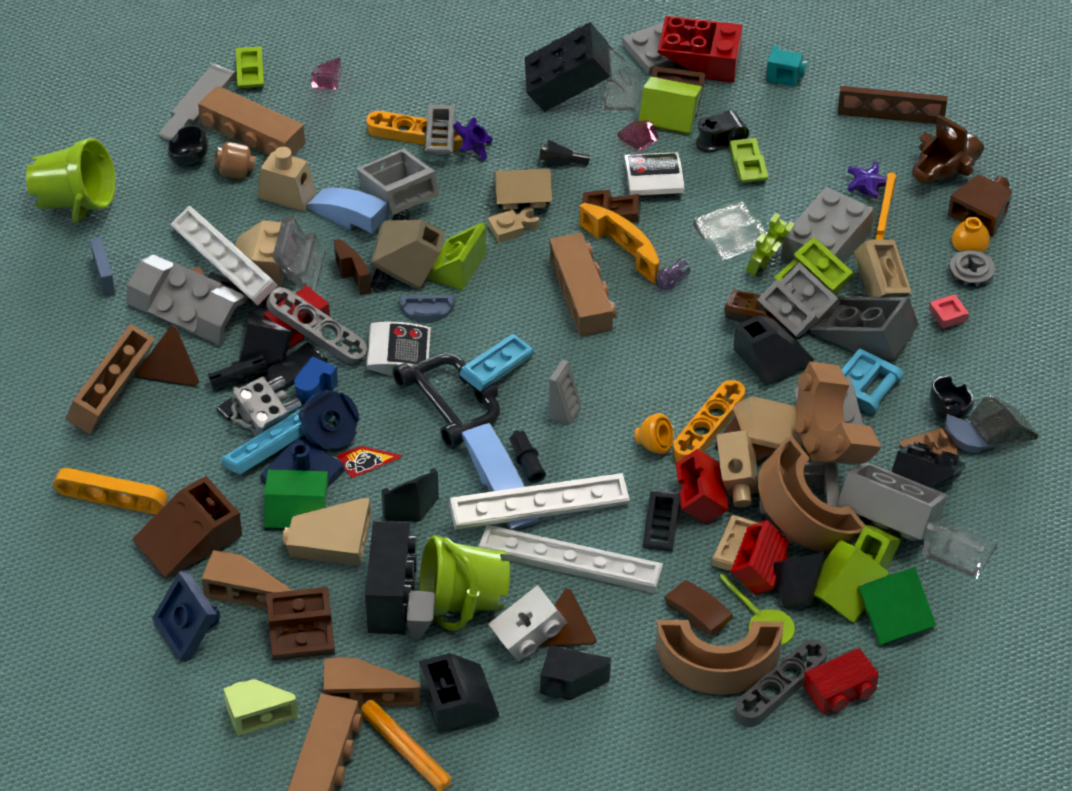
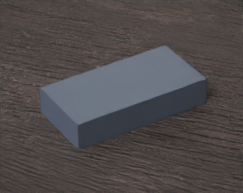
M101 237L91 238L92 256L104 297L115 295L113 276Z

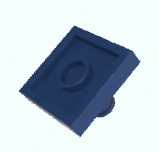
M298 438L260 474L261 482L266 484L268 469L328 471L329 487L345 470L344 463Z
M178 572L152 618L179 660L185 661L191 660L209 627L216 626L219 623L220 611L216 610V606H211L189 572Z

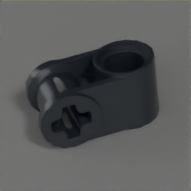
M726 111L714 116L703 117L698 121L700 134L696 140V146L700 151L714 152L729 147L730 141L747 139L750 132L735 111Z

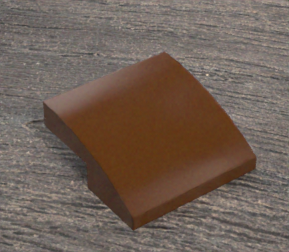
M328 587L266 593L273 660L335 654Z

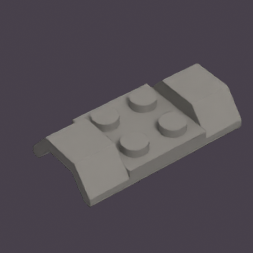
M153 254L140 261L128 282L126 303L222 347L227 322L235 308L246 303L248 297L223 286L213 279Z

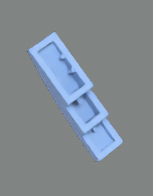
M490 423L461 433L483 487L487 486L489 492L524 487L511 459ZM539 518L505 523L509 530L515 531L537 523Z

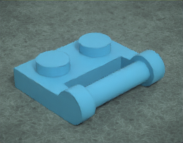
M860 348L842 369L845 377L851 376L858 406L869 415H873L877 411L879 402L892 386L898 384L904 377V373L899 367ZM878 374L885 376L871 395L864 393Z

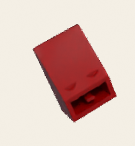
M665 16L657 53L691 71L705 73L708 80L735 83L742 48L743 25Z

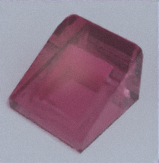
M634 120L617 134L618 138L639 151H643L658 139L652 121Z

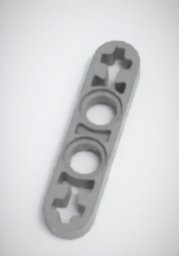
M279 287L270 293L267 299V308L274 316L345 363L356 364L363 359L367 351V345L361 337L289 289ZM284 298V304L281 307L276 304L277 300ZM293 305L297 306L292 315H290L289 311ZM299 312L308 313L311 315L312 322L310 324L301 323L297 318V314ZM323 328H331L335 331L336 338L334 340L325 339L322 336L321 330ZM341 337L345 338L341 346H337ZM352 345L357 347L353 355L348 352Z

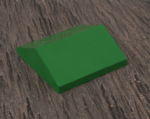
M268 469L264 493V529L285 530V527L290 528L293 516L326 508L328 471Z
M915 567L858 586L878 645L936 626Z

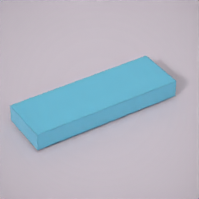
M511 334L463 366L459 375L481 392L530 359L534 349L515 334Z

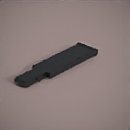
M307 342L286 356V359H282L269 367L268 372L258 374L241 385V387L261 377H264L269 382L282 376L286 384L274 390V393L281 390L284 391L295 384L296 376L312 356L326 363L328 359ZM232 397L216 409L228 421L233 416L231 410L233 405L231 402Z

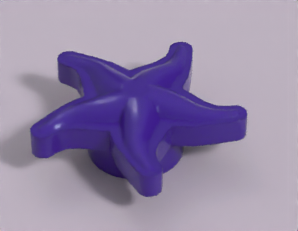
M475 117L469 120L467 127L462 126L459 122L453 124V128L463 139V145L459 150L466 152L472 149L477 153L479 159L484 161L487 158L484 144H490L493 138L487 135L482 126L476 124L477 119Z
M873 162V165L866 170L854 166L848 167V173L855 177L848 185V191L852 192L858 189L860 193L877 199L878 188L886 186L887 177L878 174V162Z

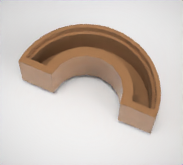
M809 361L804 373L798 379L799 391L797 418L795 421V429L799 432L806 451L813 458L821 462L861 465L868 462L878 453L881 445L871 426L845 423L843 405L849 383L840 366Z
M789 436L769 456L759 471L758 488L764 511L783 531L786 538L794 540L811 550L831 553L839 540L852 545L859 538L865 524L849 505L841 508L830 506L820 501L811 492L803 474L804 466L810 458L794 438Z
M657 620L656 649L658 657L667 672L686 687L700 693L716 695L737 694L750 689L777 665L781 653L784 622L752 621L750 632L743 640L733 645L716 646L698 639L691 630L689 620Z

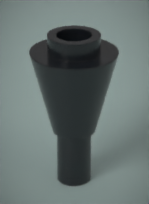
M548 139L547 144H541L539 159L544 160L543 166L571 164V162L588 165L590 154L573 152V150Z

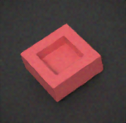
M956 294L930 302L929 311L942 329L968 321L969 313Z

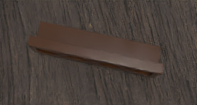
M840 86L837 115L936 124L939 115L945 117L947 96Z

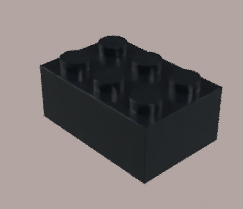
M591 22L576 28L571 33L552 41L545 47L533 51L524 57L526 93L544 112L611 77L608 41Z
M373 521L365 591L368 633L405 634L409 593L415 591V579L410 578H413L414 573L417 572V555H413L416 553V535H411L410 523Z

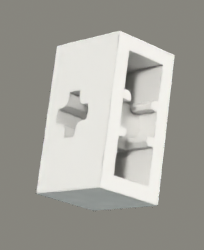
M537 585L491 621L489 626L507 650L519 662L524 657L532 655L537 647L548 638L557 635L561 628L567 624V621Z

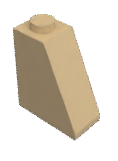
M361 498L293 516L290 528L285 527L283 534V545L287 546L289 557L361 566L372 516L370 499Z

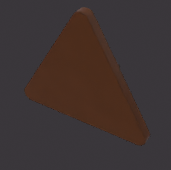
M169 327L141 365L137 375L142 378L195 386L199 383V379L177 327Z
M565 589L554 606L567 621V624L561 628L557 635L548 638L537 648L549 647L550 645L557 647L594 645L597 642L573 592L570 589Z

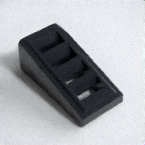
M650 491L643 548L673 551L681 507L680 493ZM656 507L672 508V512L656 510ZM655 516L671 518V520L661 521L654 520ZM653 526L667 527L669 528V531H659L652 529ZM651 536L668 538L667 542L650 540Z

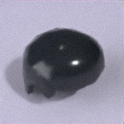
M188 126L179 129L176 141L169 140L168 156L170 160L181 166H192L199 163L206 156L209 147L205 131L198 126Z
M951 376L938 377L931 385L930 405L934 412L946 418L948 414L957 418H963L974 407V395L967 389L966 384L961 386L953 384Z

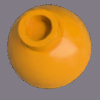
M970 217L954 229L951 242L960 252L966 250L984 252L990 245V235L980 219Z
M662 413L647 417L641 426L635 429V441L652 453L666 454L670 450L674 439L670 420Z

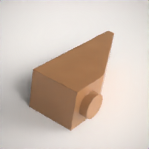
M213 550L202 577L206 598L267 609L266 593L292 591L244 556L233 552Z
M324 658L323 690L326 695L357 700L358 707H361L369 700H374L380 707L421 706L420 682L358 658Z

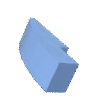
M346 188L322 189L307 204V209L348 230L357 226L372 234L381 226L383 221L388 219V202L373 195Z

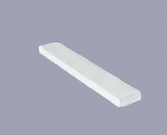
M190 205L170 224L175 231L257 306L278 286Z
M623 473L452 497L449 499L448 504L456 530L628 505L630 499Z
M486 525L478 546L488 549L505 550L507 555L501 556L503 560L651 593L656 592L663 571V563Z

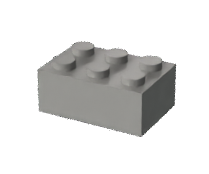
M825 187L794 222L795 225L790 233L783 237L781 259L791 263L794 260V253L810 239L816 237L839 260L845 263L854 253L853 251L871 233L874 209Z
M866 462L848 472L837 506L845 507L849 505L859 518L862 516L873 520L872 524L879 528L895 529L901 532L900 535L902 537L917 541L918 539L922 540L937 528L948 495Z

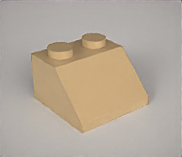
M550 168L494 172L496 204H502V210L519 209V203H529L530 207L544 208L546 207V202H552Z
M262 220L237 237L235 247L266 273L278 286H282L285 271L275 260L274 254L283 222ZM285 223L286 226H287V227L289 228V230L291 231V229H290V223Z

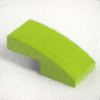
M262 46L236 48L238 88L264 87Z
M757 138L730 141L729 148L741 183L768 180L763 154L760 155Z

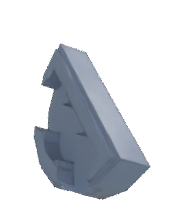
M455 295L399 296L401 311L408 318L428 323L439 321L451 313L455 305Z
M948 414L945 419V432L953 439V444L966 452L977 454L981 450L994 449L1003 436L1002 433Z

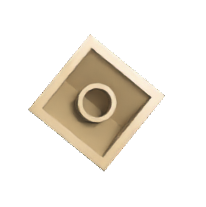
M868 240L853 251L868 297H900L912 293L894 240Z
M754 396L734 404L733 410L741 431H747L751 443L777 449L786 438L792 436L799 446L802 447L800 434L795 429L797 406Z

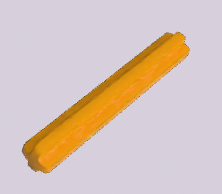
M369 700L361 706L363 717L437 791H444L451 785V776L374 700Z

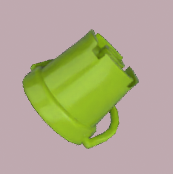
M95 138L77 141L72 147L35 156L31 159L35 160L34 164L27 165V190L29 195L37 196L40 202H35L34 204L42 210L73 207L72 221L78 223L82 218L86 217L89 210L105 209L113 201L116 191L114 164L108 149Z
M432 535L427 540L423 551L420 569V591L433 592L435 595L433 621L446 630L458 631L465 627L468 621L473 618L474 611L501 612L505 604L497 603L500 596L508 597L510 583L509 561H501V556L507 555V552L505 550L453 543L449 538ZM447 612H461V619L457 623H450L441 616H444Z

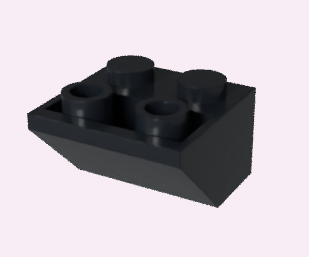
M451 653L419 661L420 685L438 733L499 717V711L481 664Z

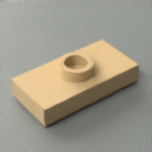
M732 515L713 556L712 566L730 571L733 568V561L738 555L737 552L740 550L739 547L743 541L742 538L745 536V529L759 522Z

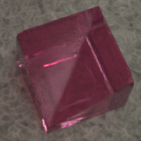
M336 58L316 66L311 72L312 87L338 89L342 72L341 58Z

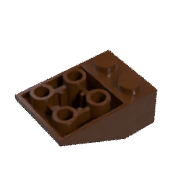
M205 476L181 489L132 539L135 545L166 580L212 554L213 550L217 551L243 536L240 513L213 482Z

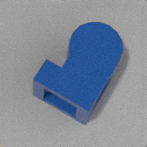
M313 356L295 378L296 398L299 399L301 405H305L306 401L316 393L322 392L325 389L332 391L338 385L337 367Z

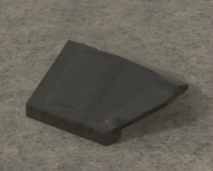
M995 396L983 398L968 420L987 445L1037 440L1039 436L1019 410Z

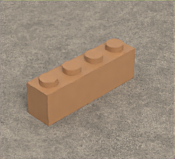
M216 86L198 103L201 124L268 155L279 147H287L291 150V155L294 156L305 145L304 124L220 86Z
M582 232L550 238L549 259L579 336L582 337L613 330V318L617 317L616 307L613 301L609 302L608 287L605 281L601 282L598 262H593L591 244L585 242Z
M130 324L74 398L66 420L91 434L146 360L155 338Z
M320 694L288 791H336L337 786H343L346 776V767L344 765L346 759L351 760L354 753L355 741L353 737L355 733H360L363 724V714H359L357 700Z

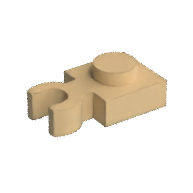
M528 207L517 215L514 210L490 216L488 217V226L498 243L523 236L524 229H537L540 226V218H533L534 209L533 207Z

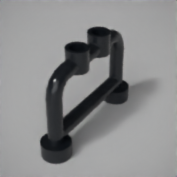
M442 353L411 367L407 363L394 367L392 373L396 384L401 389H404L416 383L448 423L441 427L440 433L443 442L450 449L463 443L461 435L463 431L487 423L492 424L500 414V405L496 400L498 389L494 383L480 392L459 375L461 381L464 384H469L474 390L478 402L481 404L485 403L489 409L486 414L463 424L423 375V373L445 364L454 366L459 374L461 368L467 363L455 354Z

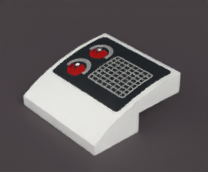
M678 152L624 155L627 186L630 195L684 193L683 173Z
M405 322L371 323L369 326L366 369L393 376L392 370L398 365L407 363L411 367L429 359L431 327Z

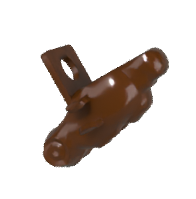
M939 115L936 123V136L924 133L919 138L922 142L919 145L921 153L918 163L912 169V176L925 185H929L933 181L937 182L952 178L958 173L969 176L974 171L970 166L983 153L984 144L977 136L969 134L964 127Z

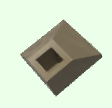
M423 220L383 221L370 265L419 290L441 252L445 232Z

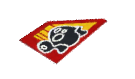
M359 446L337 455L340 462L344 463V468L351 478L402 458L400 454L365 446Z

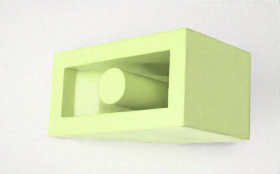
M256 679L237 682L232 686L223 688L226 708L237 736L298 718L297 702L293 693Z

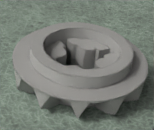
M974 250L962 251L954 255L950 261V274L955 276V281H964L965 286L969 283H973L976 287L981 282L987 284L989 279L994 276V262L982 252ZM968 264H970V267H972L973 270H976V272H971L970 269H967Z

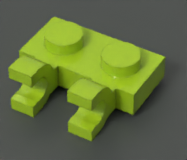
M776 212L769 222L770 229L767 234L762 232L755 244L756 250L745 269L746 272L755 276L760 267L764 270L766 269L772 257L782 245L783 237L787 236L795 225L791 221L786 225L787 223L779 219L780 215Z

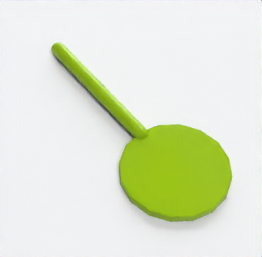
M720 574L719 578L755 614L749 622V632L752 621L784 622L782 646L787 645L792 640L795 626L790 616L776 609L759 611L724 574Z

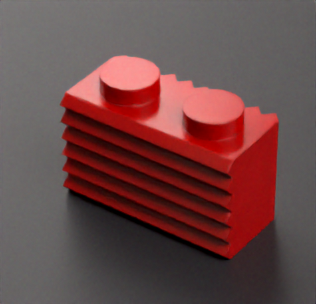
M765 520L748 526L745 529L746 532L742 538L740 550L737 552L738 555L733 561V568L730 570L755 595L771 591L777 586L778 581L774 563L787 560L786 551L790 540L786 539L782 532H778V528H774L770 521Z
M858 647L805 671L803 688L822 714L826 715L828 712L841 711L849 702H853L855 699L858 700L860 698L864 700L872 696L877 690L879 673L872 666L871 661H868V658L865 657L861 648Z

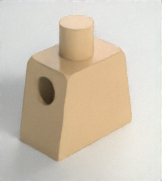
M279 147L274 152H271L261 167L257 196L260 199L305 212L307 204L316 195L308 162L293 157L289 148Z
M746 430L717 434L721 475L728 495L733 497V505L735 507H747L752 503L751 494L759 492L754 447Z

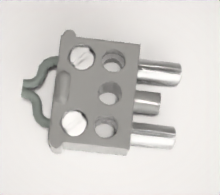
M282 376L269 382L264 377H261L241 388L235 387L233 389L231 401L233 404L231 406L233 416L230 417V420L233 424L239 423L244 428L250 429L256 437L285 419L288 413L300 408L301 402L298 398H295L285 404L281 403L287 399L286 393L283 390L274 393V390L286 384ZM237 411L239 412V414L241 415V417L244 419V421L241 420V419H236V417H237Z

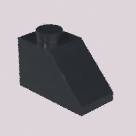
M550 645L540 674V694L556 699L572 700L608 683L611 677V658Z

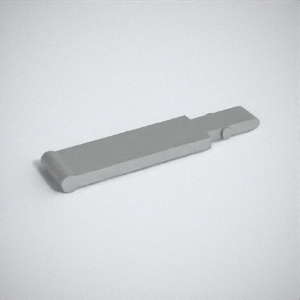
M211 64L208 70L171 111L172 118L167 121V124L159 132V137L174 142L177 139L179 129L187 127L189 124L195 125L200 119L198 103L216 86L225 89L235 79L236 72Z

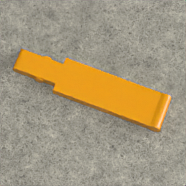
M893 172L887 174L876 240H884L897 177Z

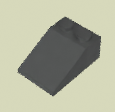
M837 297L841 302L811 328V333L855 353L860 348L883 360H890L897 356L919 324L909 297Z

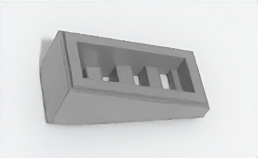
M428 105L426 154H453L455 132L453 124H455L456 119L455 105ZM434 120H449V122H434ZM434 128H448V130H433V129H434ZM433 135L448 136V138H433ZM432 143H445L447 146H432Z
M562 360L549 379L550 419L570 425L581 409V401L569 362Z
M411 591L409 593L407 623L412 642L420 640L433 620L435 601L433 592Z

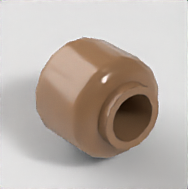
M225 142L222 148H217L214 168L218 169L220 176L242 180L246 177L247 172H253L255 156L250 155V148L247 145Z

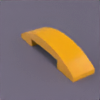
M582 203L580 205L579 225L597 239L608 235L636 258L635 269L653 284H656L659 280V259L653 245L644 233L630 221L608 209Z

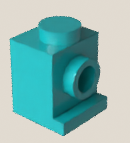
M773 45L767 61L766 81L797 87L799 78L805 77L807 62L802 61L803 54L778 49L779 45Z

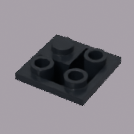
M757 315L735 326L733 349L765 385H769L806 367L809 361L814 362V358L777 321Z
M914 442L913 445L909 444L897 452L892 472L927 487H932L963 470L966 463L959 461V456L946 451L938 454L930 451L931 447L929 445Z

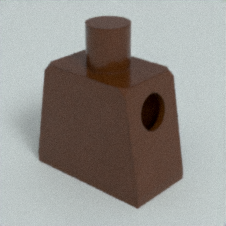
M977 175L950 196L948 216L960 222L966 221L970 217H976L981 220L982 224L988 229L989 235L993 237L1010 208L1012 191L1009 188V181L1003 176H997L994 180H991L983 175Z

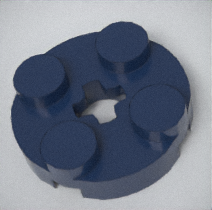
M326 390L314 394L306 401L304 407L299 412V420L302 431L310 443L320 450H333L346 446L354 439L357 433L355 430L357 422H359V412L349 396L336 391ZM326 413L334 415L336 418L333 421V428L324 422Z

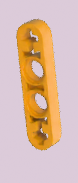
M374 111L367 116V131L372 136L426 145V134L424 132L427 131V119L385 111ZM401 126L410 127V129L406 131H401L398 128ZM434 128L433 130H448V128ZM455 130L453 150H459L463 145V139ZM433 135V138H448V136ZM432 143V146H447V144Z
M736 380L724 381L673 442V458L677 462L696 449L704 452L717 437V434L735 415L733 410L734 404L745 399V387L741 382ZM713 409H720L724 414L713 416L709 412ZM703 427L708 429L709 433L700 435L695 433L694 430ZM690 441L692 442L691 450L687 449L690 446Z
M71 468L60 469L53 481L54 489L64 496L156 515L168 501L167 493L159 487Z

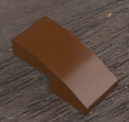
M610 189L583 192L582 203L603 207L630 222L639 221L641 200L639 194L612 197Z
M340 239L333 240L335 261L342 279L353 276L360 296L371 293L370 273L364 261L345 242Z
M687 580L664 596L667 607L687 615L691 626L710 635L715 634L734 618L733 614L715 597Z

